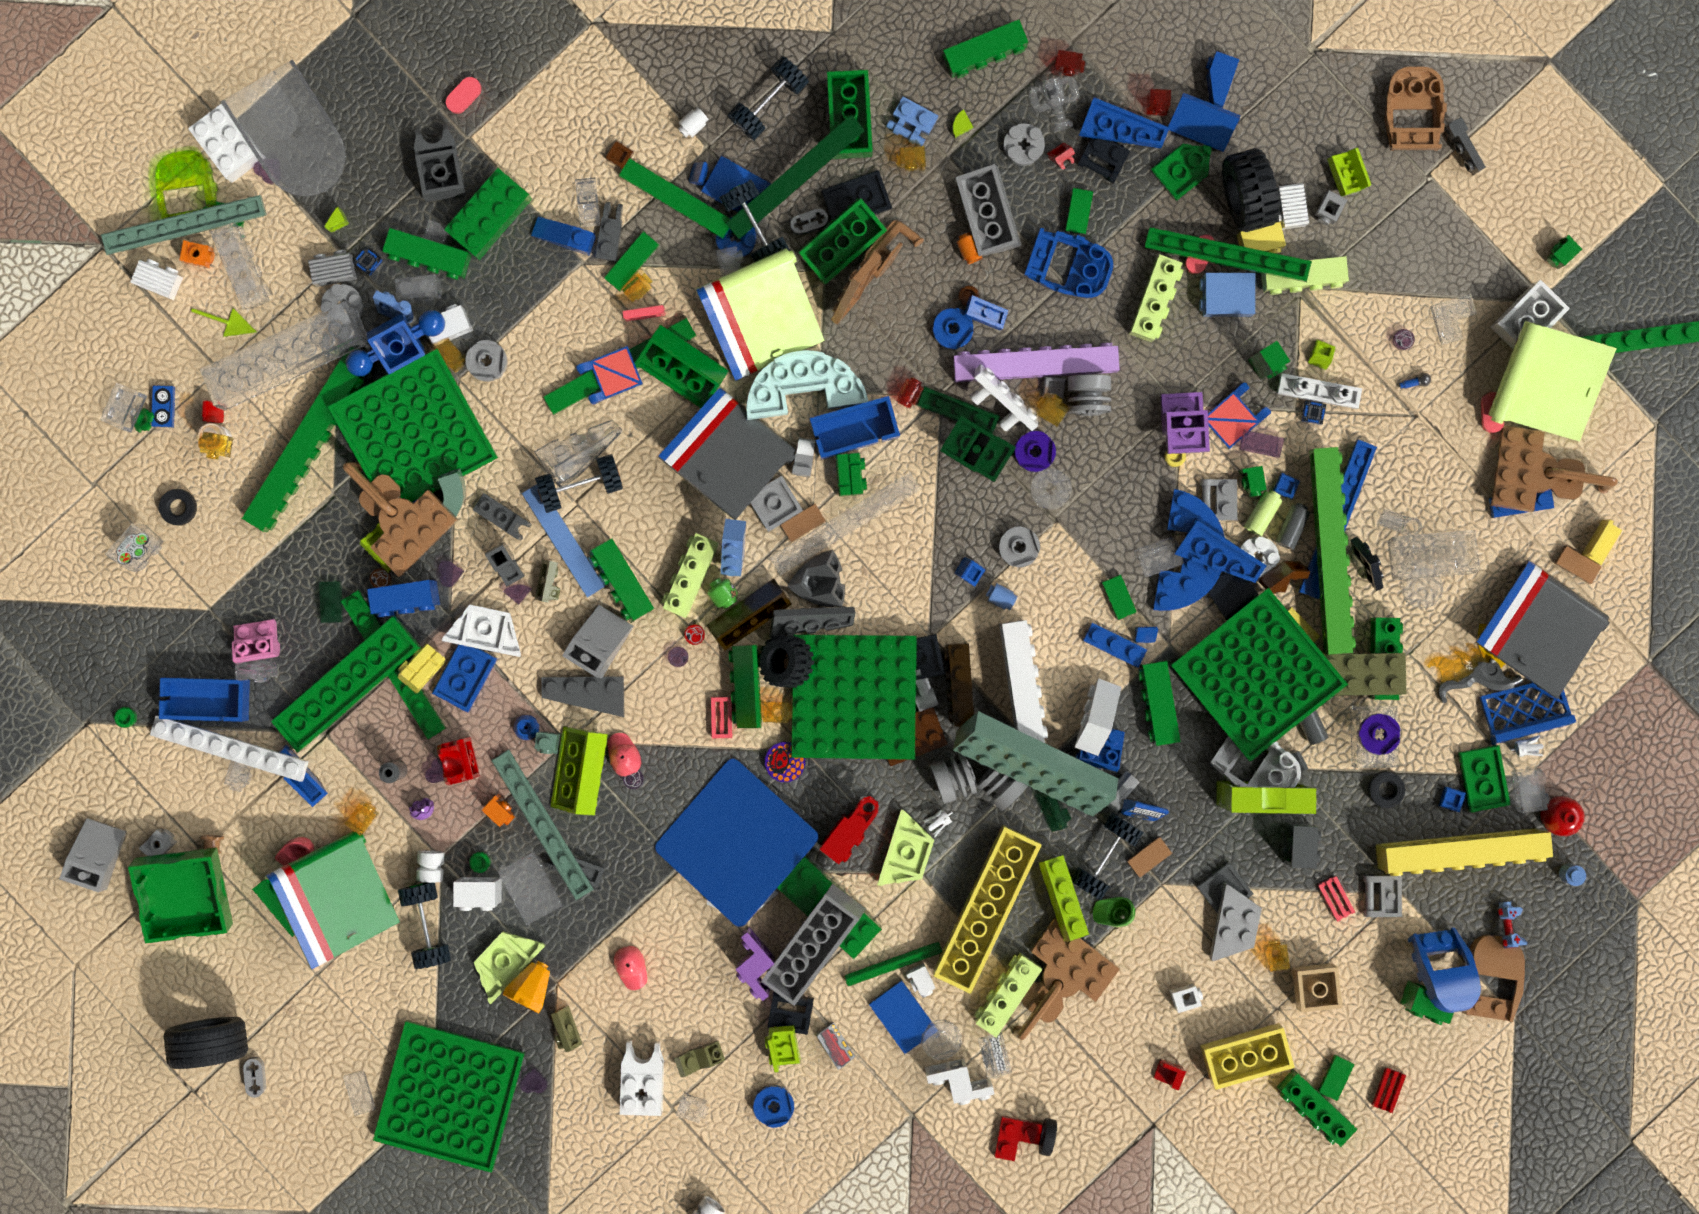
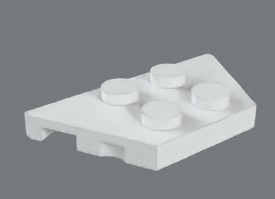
M469 605L442 638L444 642L521 657L511 614L503 611Z

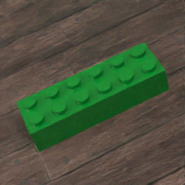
M806 855L778 886V889L807 916L810 915L832 884L842 890ZM864 911L859 921L840 944V947L850 957L855 959L882 930L881 925Z

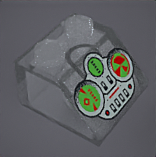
M132 523L105 555L129 571H141L147 566V560L161 550V544L164 540L147 525Z

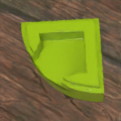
M964 109L958 113L953 123V135L955 138L973 129Z

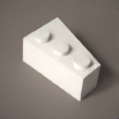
M1099 678L1095 686H1090L1087 694L1090 698L1084 707L1086 712L1081 720V728L1075 748L1097 756L1099 755L1112 731L1121 691L1120 686Z

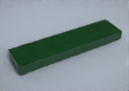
M925 386L917 403V406L956 422L962 415L994 433L1000 418L999 415Z

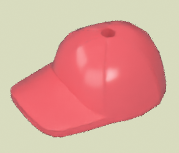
M625 733L613 734L607 743L610 764L616 774L623 777L636 773L641 766L639 751Z
M306 837L291 839L276 854L275 860L285 866L313 852L314 845Z
M635 946L619 949L613 959L616 972L628 989L639 990L647 983V971L643 954Z

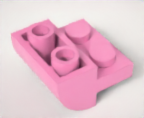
M274 619L233 626L232 657L234 663L279 656L280 643L277 640V623Z

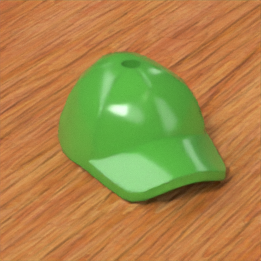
M1124 897L1097 901L1093 909V920L1096 923L1116 928L1128 926L1133 922L1136 915L1132 901Z

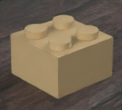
M1329 963L1292 967L1296 1008L1300 1012L1343 1008L1339 969L1336 965Z

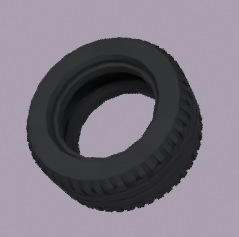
M219 1017L188 1022L168 1028L163 1035L166 1063L173 1069H190L222 1064L244 1057L248 1051L245 1022L241 1017Z

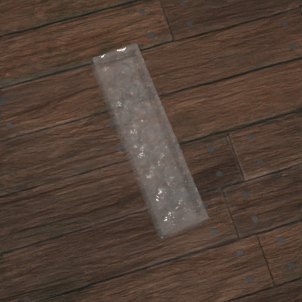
M344 301L201 368L200 371L213 405L225 411L369 344V342L367 341L366 332L356 306L348 301Z

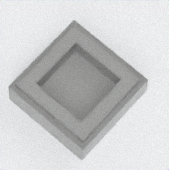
M1045 376L1042 397L1063 400L1066 379Z

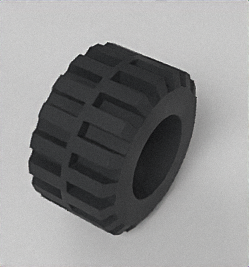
M778 635L771 637V640L768 639L765 642L766 646L761 647L762 653L758 656L760 658L758 667H761L759 672L761 675H764L763 679L769 682L770 685L795 688L798 685H803L804 681L810 678L808 674H812L813 671L811 666L814 665V660H812L814 655L813 652L809 651L811 647L809 644H806L804 639L795 636ZM786 653H787V654H788V658H789V663H788V666H787V668H786V670H785L783 661H784V657H785V655H786Z

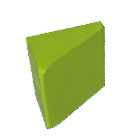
M337 207L325 224V228L329 232H334L349 224L342 209Z
M1316 340L1308 363L1326 370L1333 360L1336 347Z

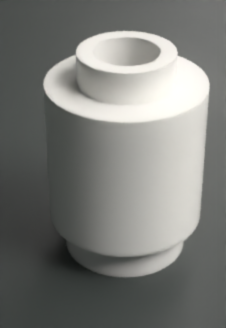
M697 107L695 110L692 109L678 122L680 125L678 130L685 138L688 136L693 138L706 126L708 118Z

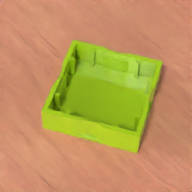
M1217 781L1216 805L1231 813L1316 814V788L1299 782L1295 788L1236 787L1229 781Z

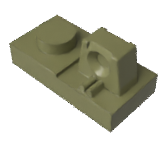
M542 561L534 600L548 603L549 600L559 599L560 588L552 585L558 575L557 562Z
M569 1006L562 1007L552 1013L553 1023L557 1033H559L555 1037L558 1049H564L566 1053L582 1045Z

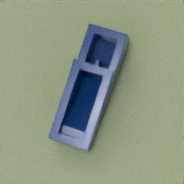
M287 745L278 751L299 758ZM308 767L303 781L287 777L283 778L312 807L328 794Z

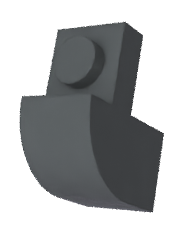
M504 542L485 552L489 563L494 571L499 573L506 586L525 577L513 553Z

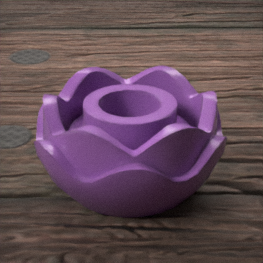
M424 798L422 801H415L412 807H409L410 816L417 820L427 819L434 811L433 801L428 798Z

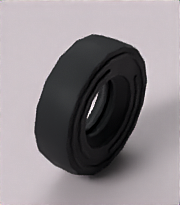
M183 489L170 490L159 501V513L169 524L182 526L189 523L196 515V500L189 492ZM180 499L185 504V511L181 515H175L171 512L170 506L174 500Z
M1387 771L1374 775L1369 781L1367 789L1372 802L1383 808L1395 807L1401 803L1406 791L1402 779L1395 773ZM1384 782H1390L1394 787V793L1387 798L1382 797L1379 793V787Z
M1045 1118L1039 1141V1154L1050 1156L1052 1154L1057 1134V1120Z

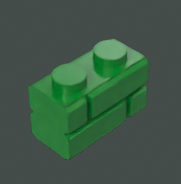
M860 453L836 455L839 497L863 495V490H867L866 478H862V470H865V458H861Z

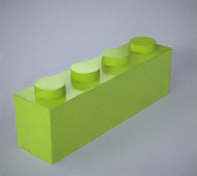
M1064 855L1040 862L1039 866L1064 942L1089 935Z

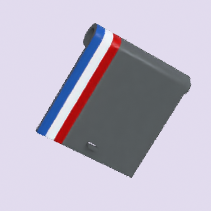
M719 388L660 453L658 458L733 520H736L779 469L786 463L790 465L794 461L796 449L760 419L747 420L746 408L722 388Z
M1526 560L1517 570L1515 576L1518 578L1476 640V643L1548 694L1558 699L1600 632L1608 627L1610 623L1608 621L1609 616L1530 560Z

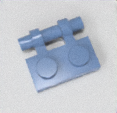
M902 97L893 113V116L899 119L898 123L889 120L886 127L893 130L892 133L897 136L900 134L909 139L908 142L923 146L926 139L919 136L920 133L923 132L929 135L939 116ZM907 123L914 127V132L904 128V124Z
M376 290L373 300L378 313L391 319L403 313L409 323L413 321L414 314L410 303L405 300L400 303L396 302L392 294L385 291L381 293Z

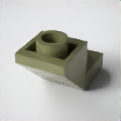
M715 1041L691 1049L675 1057L674 1060L680 1077H686L700 1069L711 1068L724 1061L725 1058L719 1041Z

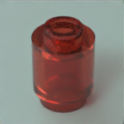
M913 377L910 380L905 379L897 394L896 402L911 409L924 389L921 386L922 382Z

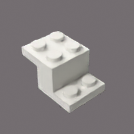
M965 1058L925 1067L928 1084L941 1085L945 1083V1080H949L954 1104L965 1105L970 1103V1100L977 1098L979 1100H987L991 1098L990 1095H994L990 1077L970 1082Z

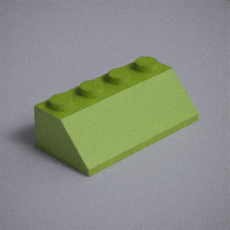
M563 726L550 807L573 814L595 815L608 734Z

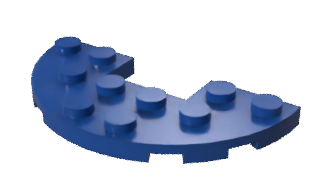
M1174 489L1167 526L1168 530L1186 532L1188 534L1195 522L1199 520L1225 538L1218 518L1203 501L1190 493ZM1183 557L1180 573L1160 570L1153 610H1177L1197 602L1212 589L1222 571Z

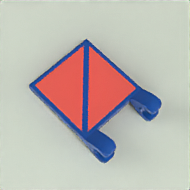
M628 346L576 366L580 374L589 372L592 369L602 392L589 396V401L593 405L643 385Z
M1242 383L1208 413L1209 427L1229 449L1271 414L1270 409L1265 407L1254 415L1239 398L1249 389L1247 383Z

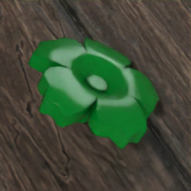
M147 408L141 409L133 420L135 422V430L139 433L150 431L152 428L150 423L153 422L155 417L154 413L149 412Z

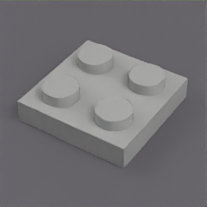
M782 476L767 484L751 502L768 532L803 511Z

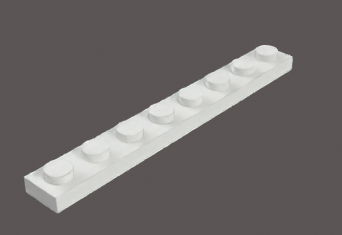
M159 715L155 716L150 733L151 736L297 781L304 780L309 762L176 720L159 719Z

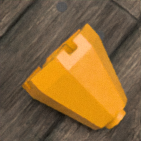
M537 961L536 964L531 962L506 986L503 995L539 1014L544 1005L550 971L547 970L548 966L540 961Z

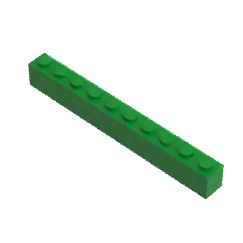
M352 344L348 346L241 518L262 532H269V530L272 531L278 522L276 520L278 515L286 510L289 504L287 502L288 499L298 491V483L301 478H305L308 475L311 462L317 460L321 453V446L323 443L326 444L331 438V430L334 425L337 426V423L327 406L360 390L364 384L363 379L365 376L352 375L346 367L347 356L354 350H360Z

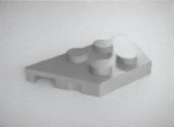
M1228 883L1223 885L1209 956L1211 961L1254 948L1262 908Z

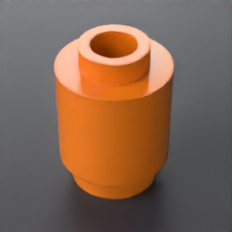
M968 232L959 236L960 240L957 241V245L963 260H966L967 264L981 260L982 256L978 255L973 235Z

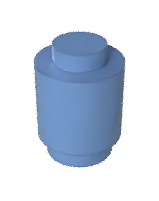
M998 583L995 586L991 585L986 593V596L989 597L988 602L1004 610H1011L1018 597L1014 594V591Z
M1568 863L1560 868L1559 876L1564 883L1580 886L1585 882L1586 872L1582 867Z

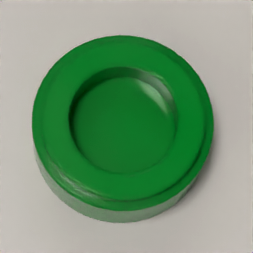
M123 707L116 711L114 720L119 727L128 728L136 723L137 714L132 708Z
M477 852L469 860L470 868L477 873L485 872L491 864V859L485 852Z

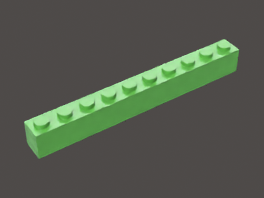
M1338 447L1316 448L1309 450L1323 650L1324 654L1327 655L1353 653L1356 641L1355 637L1352 636L1351 629L1354 628V618L1350 615V607L1353 606L1352 596L1349 595L1351 577L1347 573L1350 558L1346 554L1348 535L1344 531L1347 517L1343 513L1345 494L1341 490V484L1344 483L1343 472H1340L1342 453L1339 452Z

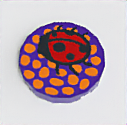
M779 742L768 750L765 757V767L773 779L779 782H791L803 773L805 758H792V743Z

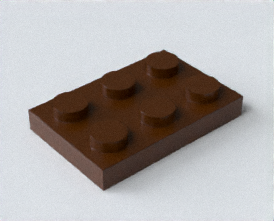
M934 707L916 712L915 757L948 745ZM888 759L890 767L909 760Z

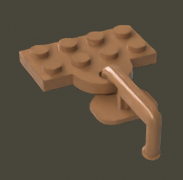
M893 221L886 228L887 231L867 250L864 260L860 264L861 268L859 270L855 269L850 275L849 282L843 288L844 292L837 300L839 302L832 310L834 315L831 321L838 325L860 299L874 277H881L890 267L903 244L900 242L892 252L887 247L899 232L914 243V247L922 244L924 239L901 221Z
M1504 425L1501 429L1491 506L1533 512L1537 493H1543L1551 489L1558 498L1575 500L1581 496L1584 483L1598 485L1599 492L1605 494L1617 485L1618 480L1614 477L1585 473V466L1578 460L1563 458L1557 462L1550 454L1542 452L1545 432Z
M359 462L343 464L344 471L363 489L359 496L361 506L370 515L379 516V524L384 534L370 548L398 577H401L458 521L452 512L430 490H427L413 503L408 499L400 498V486L390 476L379 475L370 483L362 475V467Z
M1053 919L1030 951L1046 965L1042 972V981L1034 982L1022 999L1024 1007L1032 1013L1022 1027L1015 1026L1013 1028V1035L1020 1040H1024L1039 1019L1047 1023L1056 1020L1064 1008L1063 998L1073 996L1079 990L1091 1000L1097 1002L1120 969L1081 938L1064 942L1056 919Z

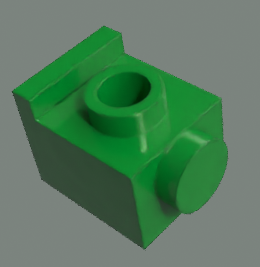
M1567 235L1550 249L1552 253L1547 257V262L1552 267L1560 269L1583 249L1570 235Z
M1263 466L1239 470V474L1244 476L1241 478L1242 488L1246 490L1249 497L1260 496L1261 491L1267 490Z

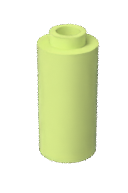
M1272 490L1269 492L1264 491L1244 528L1262 537L1282 503V500L1279 499L1281 495Z

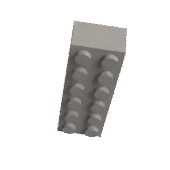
M832 884L761 982L795 1006L859 921L866 908Z

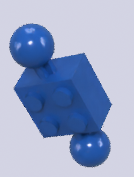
M435 310L425 311L419 318V324L411 327L402 313L366 333L372 349L367 352L363 350L352 351L346 358L347 370L352 375L365 376L371 371L373 362L380 360L387 373L391 374L425 355V351L418 338L423 335L430 337L440 335L444 331L446 324L443 315Z

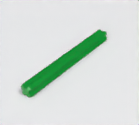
M935 942L846 974V984L852 986L941 954L942 948L939 942Z

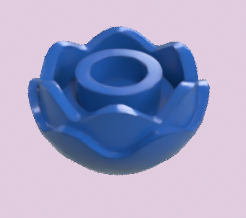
M532 715L518 717L513 727L516 736L522 740L535 738L540 728L536 718Z

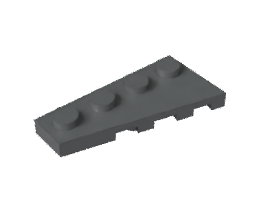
M855 607L773 610L769 638L771 640V637L778 635L794 636L796 633L806 631L808 634H813L821 628H825L828 631L853 626L856 614Z
M606 676L603 678L541 677L542 698L625 717L624 676Z

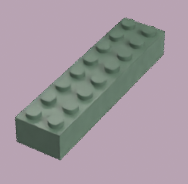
M979 711L956 731L954 751L1028 785L1034 790L1047 794L1051 798L1066 803L1068 806L1074 807L1087 815L1094 816L1116 799L1118 778Z

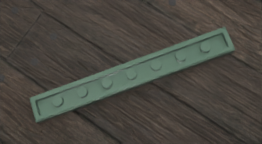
M257 195L101 234L106 255H111L267 216L262 195Z
M507 750L492 759L491 761L575 900L593 891L594 888L511 751Z

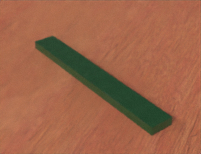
M852 114L747 205L757 224L865 131ZM744 208L726 223L739 239L754 227Z

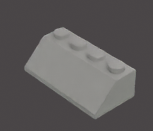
M993 164L956 177L978 255L984 256L1000 253L1021 246L999 168Z

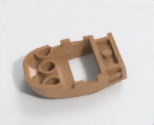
M1404 67L1393 75L1388 86L1385 110V126L1390 151H1438L1442 148V144H1439L1440 134L1444 132L1445 112H1447V103H1444L1443 93L1445 90L1443 80L1434 69L1429 67ZM1393 110H1433V128H1393Z
M1480 936L1470 946L1478 974L1516 980L1515 991L1512 1000L1480 995L1476 1004L1471 1009L1462 1011V1013L1513 1022L1524 991L1525 958L1520 946L1504 949L1503 936Z

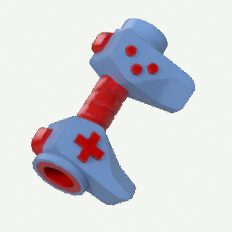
M1511 902L1498 903L1499 917L1503 919L1505 936L1503 937L1504 949L1527 945V941L1524 938L1520 937L1517 933L1513 934L1512 919L1521 915L1523 909L1521 907H1513Z

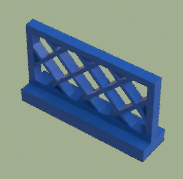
M1531 683L1479 697L1490 730L1492 745L1576 723L1575 716L1571 714L1564 690L1560 694V699H1556L1543 689L1537 687L1536 684ZM1529 688L1539 692L1535 701L1525 696ZM1510 693L1520 697L1515 706L1505 701ZM1542 694L1552 699L1548 708L1538 703ZM1494 698L1500 702L1496 711L1488 708L1487 699ZM1523 699L1533 704L1529 713L1518 708ZM1555 701L1562 704L1565 713L1556 714L1551 711ZM1503 704L1513 709L1509 718L1499 714ZM1536 706L1545 711L1542 719L1538 720L1531 716ZM1516 711L1526 716L1524 722L1520 725L1511 721ZM1496 716L1506 721L1503 729L1497 731L1493 724Z

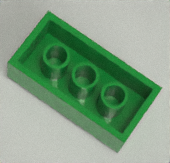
M868 70L827 72L830 133L851 114L865 130L833 159L872 157Z
M497 168L444 230L480 261L531 202L532 198L523 188Z
M857 198L796 253L823 284H827L882 236L887 229L861 198Z

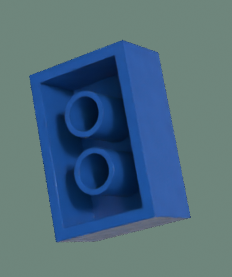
M435 580L367 589L371 614H377L378 617L382 618L395 616L394 612L397 611L398 614L415 613L414 609L417 608L419 611L435 610V606L440 605L438 586Z

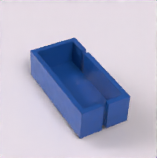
M889 396L810 418L814 437H819L816 440L821 460L878 444V439L886 442L900 438V432Z
M160 678V696H170V700L159 701V719L248 721L250 680Z

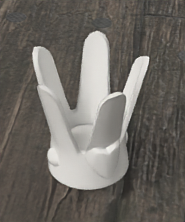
M1540 735L1528 740L1515 741V749H1511V751H1516L1518 757L1525 755L1543 756V754H1538L1540 752L1538 749H1542L1544 745L1533 744L1540 738Z
M942 809L934 816L922 821L925 825L932 823L929 826V830H931L932 835L935 834V838L946 825L952 822L949 815L953 812L951 811L947 814Z

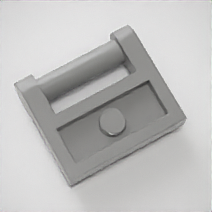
M1201 479L1202 501L1209 508L1210 486H1215V515L1218 520H1237V479Z
M1363 875L1366 902L1364 917H1402V876ZM1374 882H1379V910H1374Z

